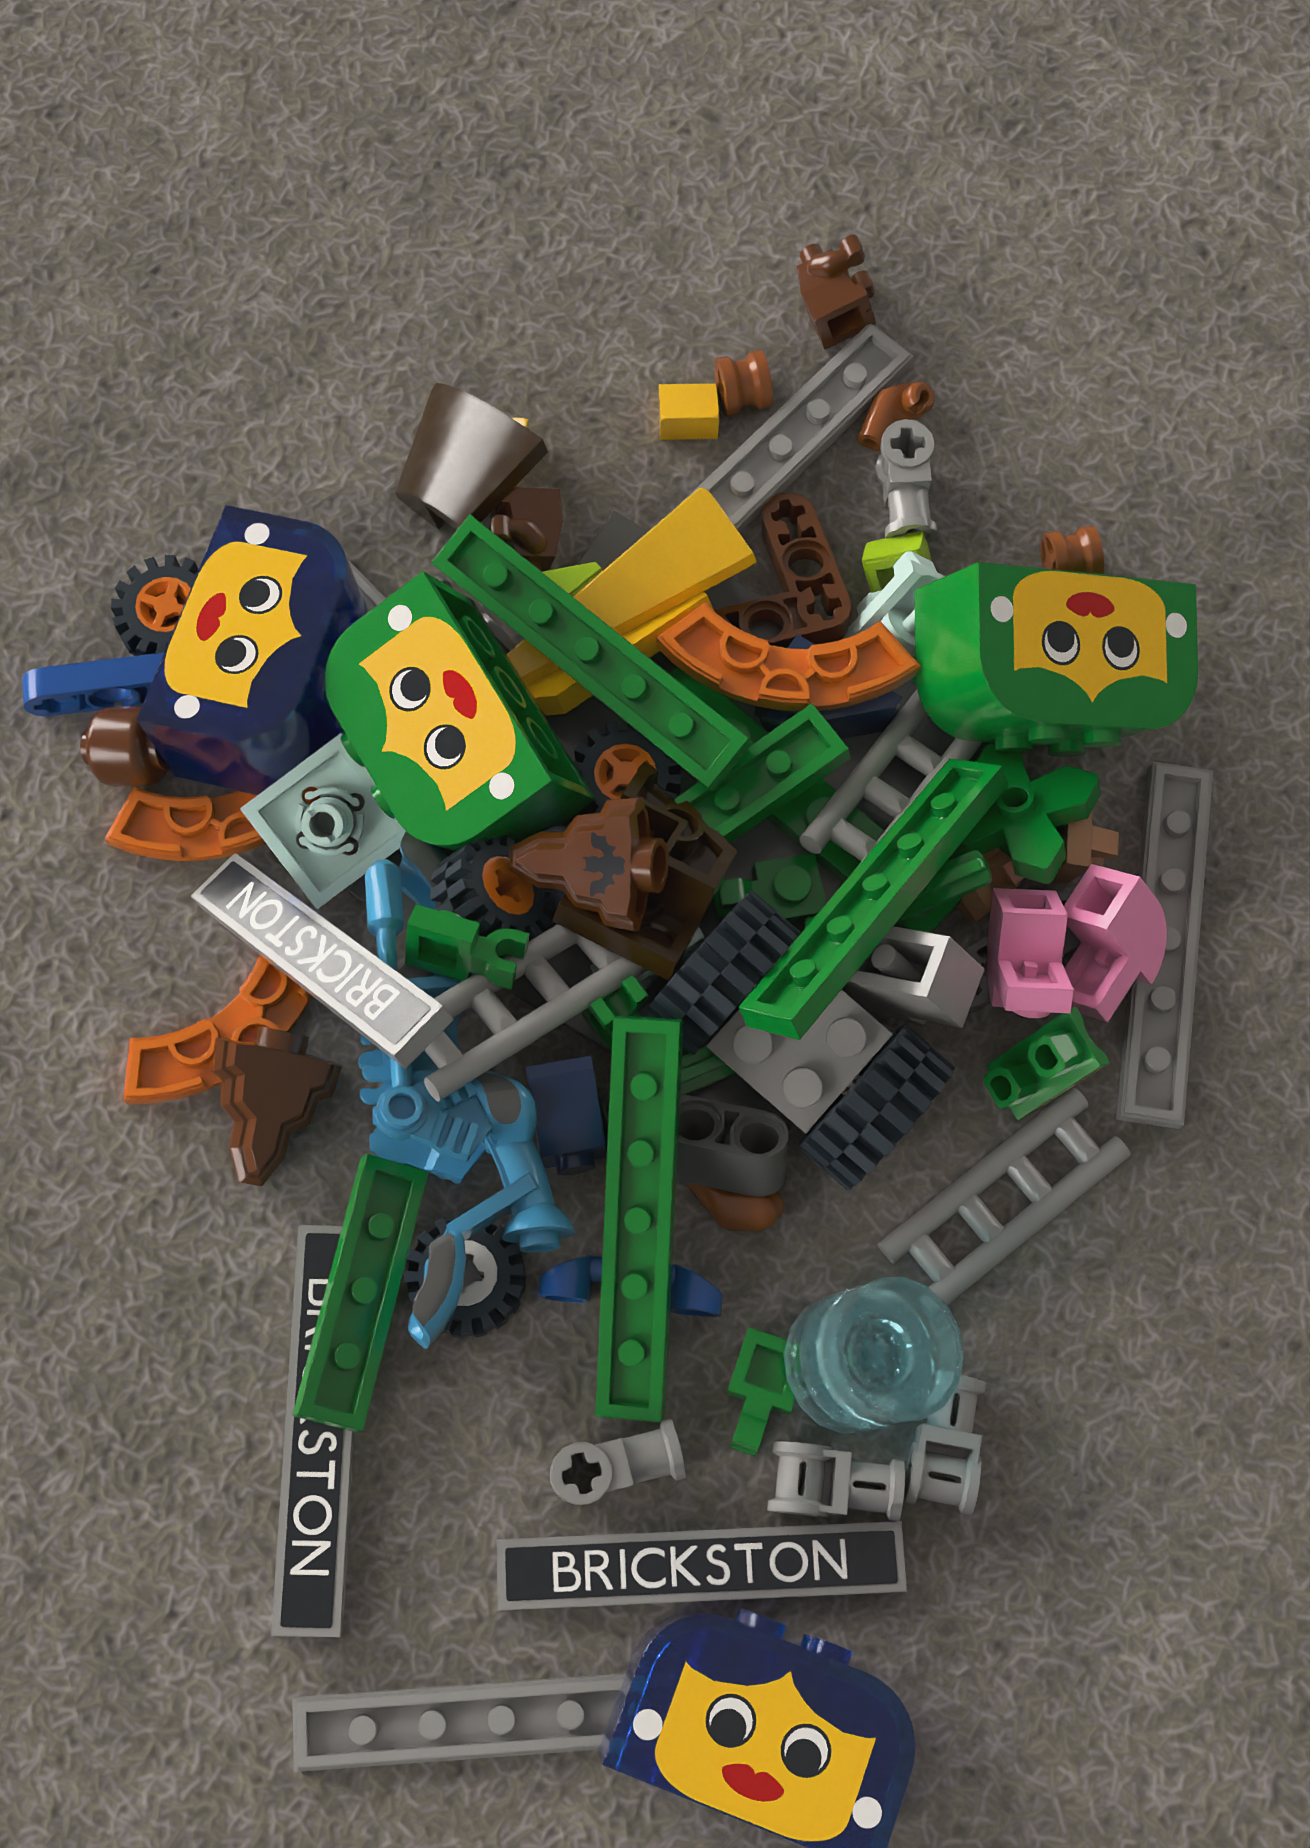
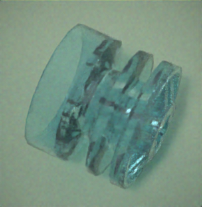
M884 1277L859 1284L852 1289H845L825 1296L805 1307L790 1327L784 1359L787 1382L800 1408L820 1426L842 1434L870 1432L876 1429L888 1428L891 1425H902L920 1421L942 1409L959 1386L964 1354L960 1329L944 1301L926 1285L906 1277Z

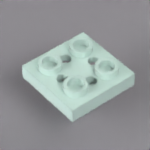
M340 733L240 808L316 909H319L363 876L374 862L384 860L398 850L406 832L396 818H390L376 803L371 793V787L375 783L366 767L358 765L346 752L340 739L344 733ZM308 787H315L317 790L307 792L305 798L310 800L319 795L320 798L308 804L303 798L304 790ZM353 793L362 795L365 800L364 807L360 811H353L351 806L347 804L348 801L353 806L360 805V800L351 795ZM301 831L303 832L304 836L299 838V842L301 845H306L308 848L301 847L297 841L298 834ZM349 837L356 839L359 845L358 851L353 855L344 852L353 850V843H348L341 847V843L345 842Z

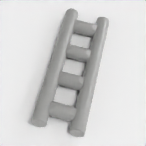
M916 689L800 836V843L809 852L818 854L831 840L862 862L949 758L969 761L983 742L955 738L945 753L939 756L912 738L911 735L928 715ZM895 756L926 776L910 798L878 778ZM862 798H865L894 818L877 841L846 821V818Z
M556 924L528 941V949L524 959L515 958L511 955L502 957L504 960L517 963L516 979L525 975L547 1001V1003L518 1021L495 995V992L503 987L490 982L485 976L480 974H473L434 998L444 1006L452 1018L472 1008L493 1033V1036L462 1054L443 1030L425 1049V1052L439 1068V1070L424 1079L428 1092L436 1101H441L586 1010L599 997L603 999L621 987V982L633 974L636 978L648 970ZM576 943L598 968V971L569 988L548 963V960Z
M1075 1087L1063 1093L877 1243L879 1249L893 1264L910 1252L934 1283L920 1293L919 1297L934 1315H937L1131 1156L1128 1147L1116 1136H1113L1099 1147L1076 1121L1075 1117L1088 1107V1102ZM1055 1134L1080 1164L1051 1187L1027 1156ZM1007 1173L1031 1201V1204L1002 1226L978 1195ZM958 1212L983 1243L953 1266L929 1235Z

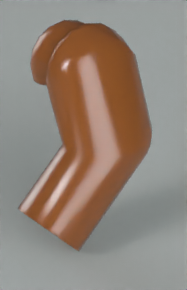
M907 382L879 391L873 398L857 436L858 443L871 450L881 451L882 435L888 426L895 421L904 419L917 420L931 410L935 401L932 388L924 382Z
M692 1183L686 1184L716 1223L728 1231H763L772 1227L776 1219L781 1217L784 1211L783 1198L779 1192L764 1197H756Z

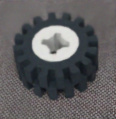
M444 1217L434 1222L436 1227L430 1232L424 1230L417 1238L419 1243L415 1250L410 1249L407 1257L409 1267L408 1271H405V1283L408 1286V1295L412 1304H414V1298L423 1284L424 1265L429 1258L430 1243L444 1235L446 1224L453 1220L447 1221ZM492 1223L464 1241L467 1262L463 1290L455 1312L443 1332L451 1334L453 1337L465 1338V1336L475 1335L477 1338L487 1335L486 1332L494 1328L499 1329L507 1323L506 1319L512 1313L515 1314L521 1304L520 1299L522 1293H525L526 1287L524 1261L517 1243L507 1242L502 1239L504 1228L501 1225L498 1227Z

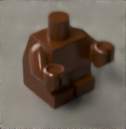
M852 234L845 237L839 244V250L836 251L830 249L823 253L819 244L806 246L799 255L802 264L797 266L800 290L810 321L825 350L858 334L869 324L876 325L869 298L874 296L875 289L868 272L865 270L855 273L850 278L848 269L862 264L865 259L863 247L857 235Z
M514 487L491 512V523L488 529L541 572L549 571L556 557L563 523L560 489Z

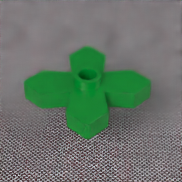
M986 745L976 762L1002 765L1008 787L952 855L958 857L973 850H978L985 854L999 847L1002 852L1010 857L1015 875L1049 884L1055 878L1066 858L1064 840L1055 827L1089 817L1101 795L1099 776L1093 772L1065 765L1030 782L1021 752L998 753L995 751V745Z

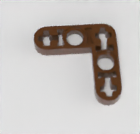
M785 492L774 495L764 504L762 509V537L783 593L715 609L714 611L728 623L751 635L753 634L749 628L755 622L760 620L776 622L781 626L782 631L773 638L765 639L772 646L788 648L797 634L815 645L842 640L850 626L851 602L815 508L810 500L801 494ZM789 517L792 524H797V539L790 541V532L787 524L783 520H779L780 518ZM809 559L817 562L822 570L811 577H802L793 573L789 567L798 560ZM821 595L824 611L828 616H833V619L823 621L820 614L814 613L816 596Z

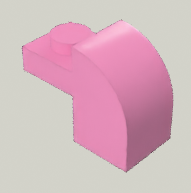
M1091 864L1064 905L1068 914L1067 926L1081 941V944L1065 967V971L1074 989L1071 1009L1077 1007L1081 1014L1108 1023L1135 980L1151 985L1154 982L1165 954L1167 927L1161 904L1141 877Z
M993 888L987 942V980L992 1007H1004L1005 1011H1013L1027 1018H1043L1048 1016L1050 1012L1071 1013L1074 989L1062 965L1068 914L1057 891Z

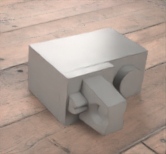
M893 926L842 990L869 1013L898 1018L922 1025L926 1021L963 1028L984 968L950 936Z

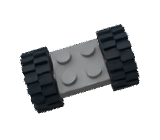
M751 890L671 978L646 1009L645 1013L651 1018L684 1020L683 1047L694 1056L732 1011L742 1004L757 986L756 984L801 932ZM843 990L837 994L801 1040L747 1027L738 1009L706 1046L805 1133L797 1147L846 1190H851L853 1186L859 1184L866 1174L873 1171L880 1160L895 1148L896 1143L911 1130L916 1120L933 1103L932 1100L941 1093L946 1086L945 1083L952 1077L955 1070L954 1065L907 1024H903L902 1027L900 1026L892 1034Z

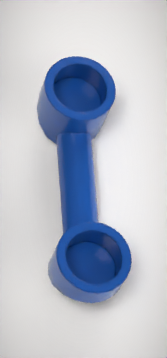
M593 1255L577 1257L546 1270L540 1276L538 1297L551 1301L590 1303L592 1282L601 1283L602 1257ZM672 1264L670 1312L702 1317L721 1316L723 1295L720 1290L694 1271L679 1264Z

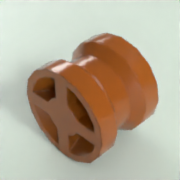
M762 349L749 352L747 357L741 360L734 361L728 356L715 359L716 386L722 410L726 417L737 415L743 407L754 406L759 410H763L773 406L772 380L767 358Z
M1093 525L1079 527L1072 535L1064 536L1059 531L1043 533L1040 552L1041 563L1044 569L1104 575L1103 547L1099 533Z

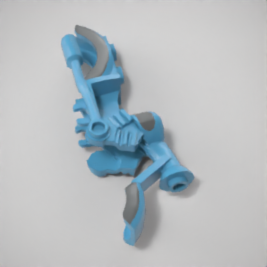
M406 831L400 844V852L402 854L400 866L398 867L387 859L377 860L365 873L367 930L376 937L377 957L434 999L462 981L406 964L398 970L396 936L404 927L402 891L418 905L435 910L442 905L441 902L431 901L430 890L437 885L430 880L433 872L439 868L437 865L448 856L438 846L418 840ZM468 1009L454 1017V1020L444 1029V1032L460 1051L461 1049L457 1042L458 1023L460 1017L467 1016ZM361 1035V1043L363 1045L373 1044ZM378 1049L364 1052L358 1061V1066L362 1069V1075L367 1081L383 1083L379 1088H363L360 1091L362 1102L367 1105H376L372 1108L373 1125L377 1128L369 1135L370 1152L374 1156L428 1171V1175L434 1174L439 1179L451 1180L452 1183L459 1186L486 1152L492 1154L504 1189L446 1224L444 1235L430 1243L429 1258L424 1265L423 1284L414 1298L413 1312L408 1324V1331L412 1338L424 1349H427L443 1332L450 1321L462 1293L466 1266L465 1240L508 1213L511 1214V1220L504 1226L502 1239L511 1243H519L520 1251L539 1253L560 1248L561 1239L574 1235L576 1231L566 1214L554 1203L546 1170L533 1141L537 1122L535 1100L531 1092L523 1084L513 1078L488 1070L441 1101H436L428 1092L424 1079L439 1070V1068L425 1050L404 1069L382 1050Z

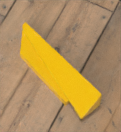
M698 488L573 597L650 658L660 651L656 647V637L704 602L713 609L709 597L704 591L749 568L757 561L753 551L713 495L705 488ZM525 639L507 654L539 708L546 716L566 714L593 696V694Z

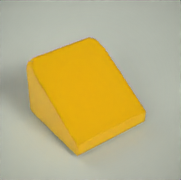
M659 384L660 440L718 439L719 406L716 384Z

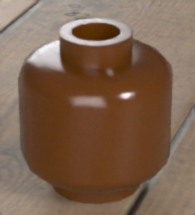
M117 706L99 710L91 719L88 729L83 732L80 740L82 759L90 766L91 772L101 783L113 787L154 785L164 778L168 770L173 768L178 757L179 745L175 728L170 722L165 720L158 710L148 706Z

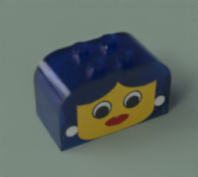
M225 505L137 718V721L175 777L259 795L338 736L339 733H345L327 699L325 690L326 665L331 650L338 638L348 627L368 613L369 610L338 540L329 531L311 522Z
M739 1608L736 1620L703 1611L677 1613L659 1621L645 1633L633 1652L623 1684L605 1728L604 1736L597 1750L602 1765L807 1848H887L914 1764V1730L904 1704L888 1685L871 1674L849 1666L853 1651L807 1634L803 1635L800 1646L782 1639L786 1628L785 1624Z

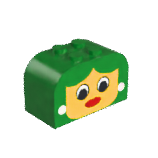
M977 562L914 590L915 660L921 665L916 673L919 698L932 721L944 732L958 739L995 743V751L998 753H1025L1033 751V745L1048 746V755L1080 756L1086 754V747L1103 748L1119 746L1122 744L1121 738L1162 728L1175 722L1188 709L1195 695L1198 682L1196 584Z
M422 571L348 627L333 646L326 665L325 690L329 705L345 732L340 737L341 743L349 756L358 765L365 766L375 783L371 787V793L378 806L390 818H396L404 830L418 840L452 851H456L467 843L472 844L476 840H484L486 843L495 837H498L500 842L505 836L514 839L516 844L551 826L562 825L596 800L475 602L445 583Z

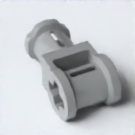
M908 419L895 421L886 428L882 435L881 454L876 461L875 469L877 479L882 484L884 507L889 509L890 524L884 530L885 538L924 530L928 544L935 541L938 537L937 523L930 519L928 498L932 482L930 458L934 450V439L929 429L918 421Z
M927 1372L926 1383L932 1387L927 1422L916 1427L914 1442L911 1445L907 1460L903 1502L914 1505L919 1498L958 1506L960 1514L971 1516L978 1497L982 1463L980 1456L982 1435L973 1434L972 1432L978 1395L985 1394L986 1382L958 1374ZM929 1474L955 1480V1483L930 1478Z
M671 1418L662 1420L659 1429L618 1438L595 1445L588 1442L570 1444L554 1457L550 1467V1483L554 1492L563 1501L574 1505L590 1504L599 1500L606 1492L671 1475L675 1481L686 1479L681 1447ZM574 1454H581L585 1464L596 1463L599 1469V1476L589 1480L590 1492L585 1494H579L576 1484L564 1485L562 1480V1472L571 1467V1456Z
M773 1442L772 1452L779 1456L775 1498L768 1500L767 1511L811 1517H828V1515L845 1516L848 1509L886 1513L888 1520H900L905 1490V1463L903 1459L893 1458L889 1465L851 1461L852 1452L837 1451L828 1446L798 1442ZM800 1464H802L803 1473L801 1495H798L799 1468ZM853 1483L877 1485L881 1487V1490L856 1488L853 1486Z

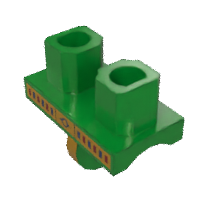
M1075 1007L1071 1009V1013L1060 1014L985 1065L989 1073L983 1076V1082L996 1105L1002 1110L1010 1107L1016 1119L1020 1120L1031 1115L1102 1069L1110 1061L1105 1053L1089 1037L1084 1027L1083 1016L1078 1008Z

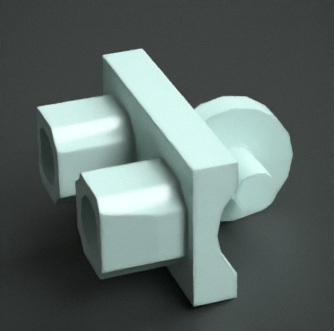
M909 551L905 552L894 564L895 576L882 591L868 593L858 604V617L849 626L844 638L854 636L881 621L912 656H915L914 590L945 576L937 573L932 561Z

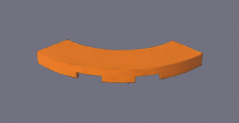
M704 602L656 637V647L673 664L711 690L737 701L781 711H801L811 703L818 711L853 706L877 698L900 687L915 677L921 666L881 621L854 636L839 641L811 645L809 649H790L769 645L768 640L740 630L728 623Z
M300 731L286 752L271 767L248 781V786L214 798H209L207 795L197 797L166 796L148 792L134 786L107 833L105 841L110 846L132 854L173 861H199L222 858L262 846L266 842L240 808L326 745L327 742ZM308 787L304 790L303 798L308 804L320 798V795L310 800L305 798L307 792L317 790L315 787Z
M259 955L250 975L239 988L240 993L212 1018H204L184 1029L164 1035L130 1038L123 1100L127 1104L158 1103L181 1099L221 1085L222 1080L211 1072L216 1038H229L240 1042H255L258 1026L289 1032L301 1018L313 996Z

